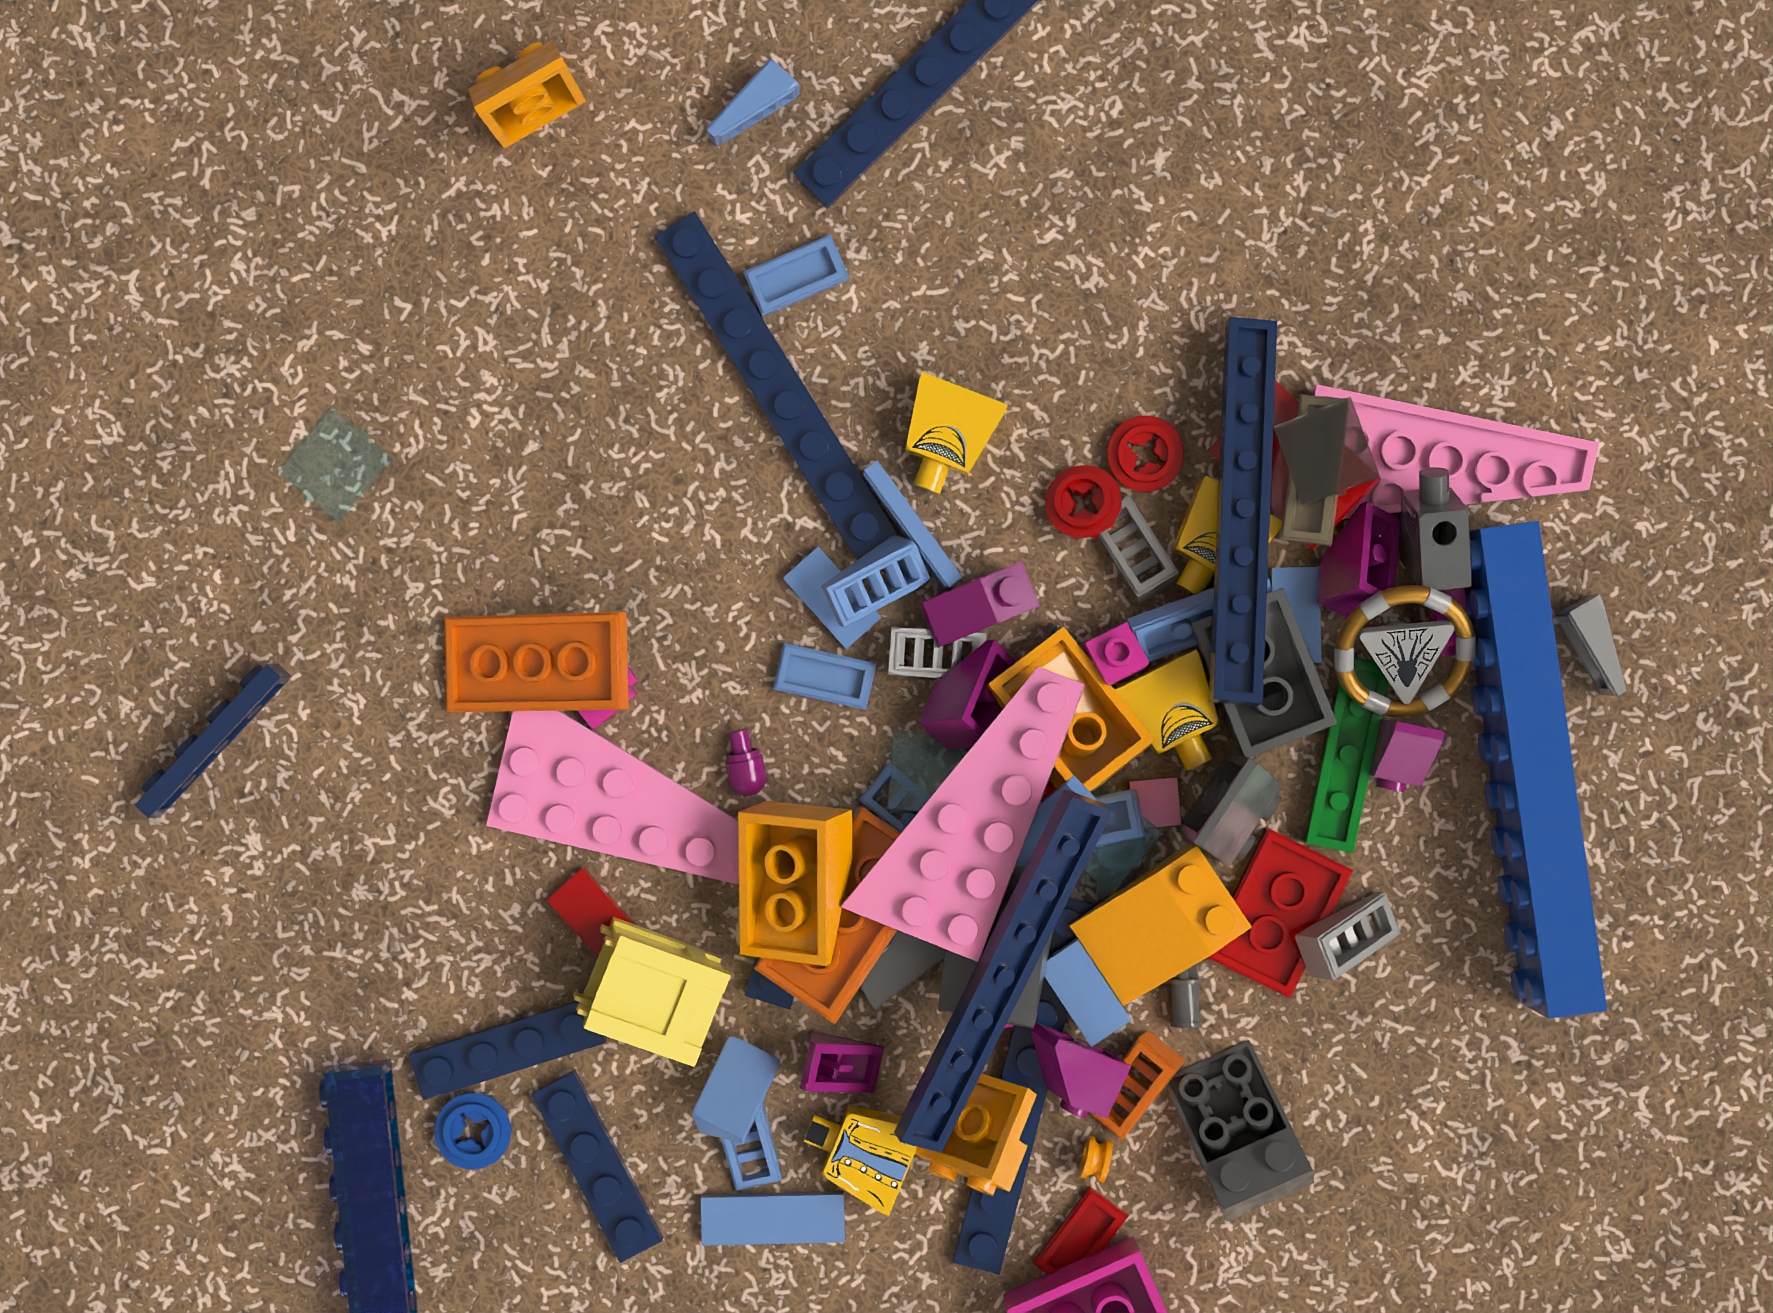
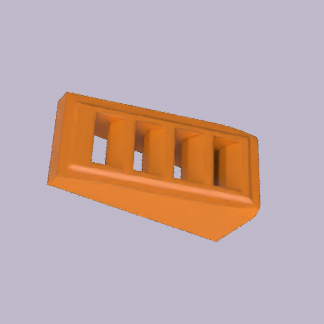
M1146 1031L1136 1040L1122 1060L1131 1067L1136 1068L1153 1082L1151 1087L1149 1088L1139 1078L1129 1072L1123 1084L1140 1097L1141 1100L1137 1103L1121 1090L1115 1100L1130 1113L1125 1119L1113 1108L1107 1119L1090 1113L1121 1140L1127 1136L1185 1062L1178 1053L1149 1031ZM1143 1053L1157 1066H1159L1163 1071L1161 1072L1153 1064H1151L1149 1061H1147L1140 1055Z

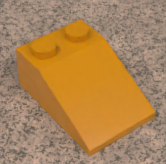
M552 40L544 45L541 42H537L527 46L517 55L518 60L503 69L500 66H496L484 71L476 78L477 84L468 88L476 112L504 149L586 102Z
M1062 627L987 685L1001 708L1004 709L1038 667L1085 684L1049 779L1056 789L1074 775L1092 793L1142 754L1155 741L1111 685L1107 686L1104 684L1094 663L1065 627Z
M765 801L739 811L740 955L828 966L832 960L842 911L841 906L844 901L852 861V809Z
M1185 845L1069 924V927L1122 1006L1206 959L1252 928L1197 845Z

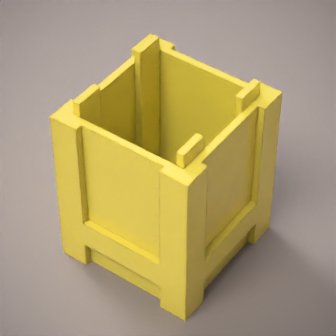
M613 917L609 927L601 924L600 931L607 936L604 938L603 946L583 994L574 992L573 995L574 1000L579 1002L576 1008L577 1014L584 1016L583 1028L695 1067L716 1009L731 977L729 971L724 970L720 964L722 958L699 947Z

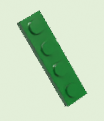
M1354 657V671L1362 685L1386 697L1389 681L1377 663ZM1337 677L1331 705L1337 724L1326 729L1303 842L1353 853L1382 716L1360 707L1359 704L1353 701L1344 691Z

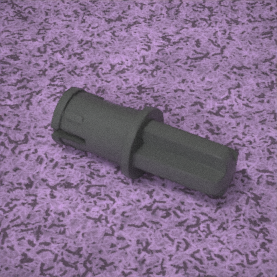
M1197 963L1165 982L1170 984L1171 1027L1194 1028L1201 1026L1199 1016V984L1204 983L1203 977L1198 975Z

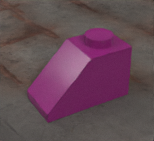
M1367 501L1359 504L1321 559L1317 595L1318 604L1347 618L1358 604L1379 591L1395 587L1401 519Z
M1021 561L920 603V606L939 648L1037 608L1040 604Z
M995 639L987 640L935 683L919 723L947 750L972 748L1003 710L987 685L1014 665L1016 661Z
M1381 719L1370 776L1378 777L1376 787L1405 793L1406 784L1422 786L1442 745L1445 731Z
M1035 1022L1034 1029L1031 1028L1030 1032L1046 1088L1062 1099L1059 1106L1081 1118H1086L1088 1112L1107 1119L1131 1066L1100 1046L1094 1045L1091 1047L1087 1041Z

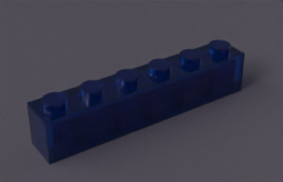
M391 1059L334 1065L324 1073V1079L320 1080L319 1099L322 1108H328L329 1126L324 1131V1146L326 1154L328 1156L333 1155L334 1174L330 1176L329 1193L332 1203H338L339 1221L335 1224L334 1240L336 1249L343 1251L345 1269L341 1270L339 1277L341 1296L343 1299L348 1298L349 1313H418Z

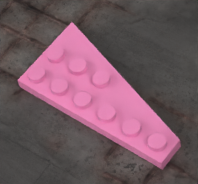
M1318 384L1313 386L1312 396L1350 399L1351 408L1345 445L1381 478L1343 519H1350L1359 504L1366 501L1390 514L1401 513L1402 493L1407 490L1419 489V471L1430 467H1441L1449 470V487L1452 488L1465 505L1579 492L1590 489L1599 442Z
M1038 667L841 907L978 962L986 946L1085 684Z
M562 711L512 712L486 826L739 885L737 818L701 798L698 794L675 782L662 772Z

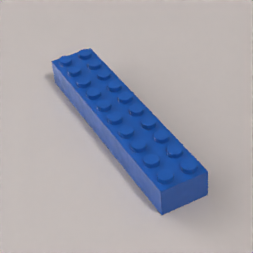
M1539 521L1469 531L1471 587L1464 588L1468 617L1476 634V651L1472 667L1476 669L1478 685L1471 688V700L1475 713L1477 715L1482 714L1484 733L1478 735V749L1482 761L1489 762L1491 780L1485 781L1484 792L1489 809H1495L1498 827L1491 830V843L1496 857L1502 856L1504 875L1498 876V892L1501 902L1509 905L1511 923H1505L1504 936L1508 950L1510 952L1515 951L1518 969L1511 971L1512 990L1516 999H1522L1524 1006L1548 1019L1607 1011Z

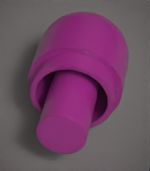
M747 729L729 732L732 752L726 754L727 761L725 762L730 786L740 795H755L764 788L767 780L763 755L760 754L759 748H751Z

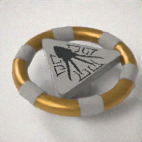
M1419 585L1396 586L1379 591L1358 604L1344 621L1334 645V669L1344 691L1360 707L1381 716H1414L1433 710L1451 699L1460 689L1474 663L1476 634L1467 613L1451 596L1431 587ZM1405 603L1421 604L1444 614L1448 618V620L1409 624L1404 621H1394L1386 626L1362 628L1368 621L1391 606ZM1455 630L1456 659L1450 672L1442 682L1414 697ZM1357 636H1359L1400 699H1389L1365 688L1359 681L1354 671V643Z

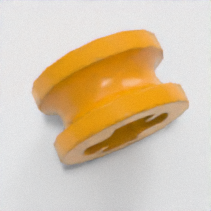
M1087 1136L1079 1166V1178L1086 1179L1087 1176L1092 1175L1098 1183L1103 1184L1105 1182L1112 1157L1113 1142L1111 1140L1097 1143L1094 1136Z

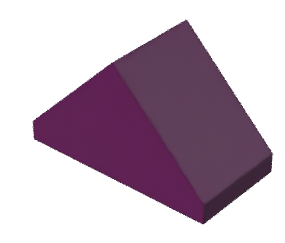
M812 1030L800 1089L811 1092L874 1093L884 1046Z

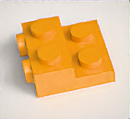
M981 1074L942 1153L917 1147L915 1154L930 1163L928 1172L940 1178L954 1182L957 1174L968 1177L967 1186L984 1194L993 1196L996 1187L1010 1192L1028 1147L1019 1139L1037 1094L1029 1088Z

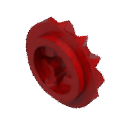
M1138 416L1125 421L1115 430L1108 445L1107 458L1112 475L1125 488L1146 493L1164 488L1177 477L1184 460V447L1178 432L1168 422L1154 416ZM1153 436L1157 437L1152 453L1158 457L1159 461L1164 463L1163 466L1158 463L1147 462L1143 467L1139 468L1138 472H1135L1134 469L1137 465L1135 462L1138 456L1132 452V448L1126 446L1127 443L1132 446L1143 447L1147 441H1151Z
M1089 465L1071 467L1060 473L1051 482L1045 497L1046 513L1059 534L1063 533L1071 536L1076 541L1080 538L1088 537L1097 539L1100 533L1114 527L1115 520L1119 512L1122 511L1121 492L1115 479L1103 469ZM1069 493L1083 499L1095 494L1092 498V504L1097 514L1084 509L1078 514H1073L1076 510V505Z

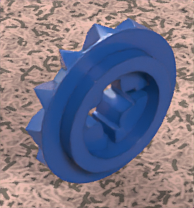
M472 1091L452 1098L441 1109L435 1123V1139L442 1155L452 1164L464 1169H481L495 1163L504 1154L509 1146L513 1127L510 1125L507 1108L502 1107L494 1099L493 1095H483ZM466 1117L470 1118L474 1123L481 1120L484 1122L487 1119L490 1121L481 1133L482 1143L481 1141L478 1142L475 1137L457 1140L467 1127Z

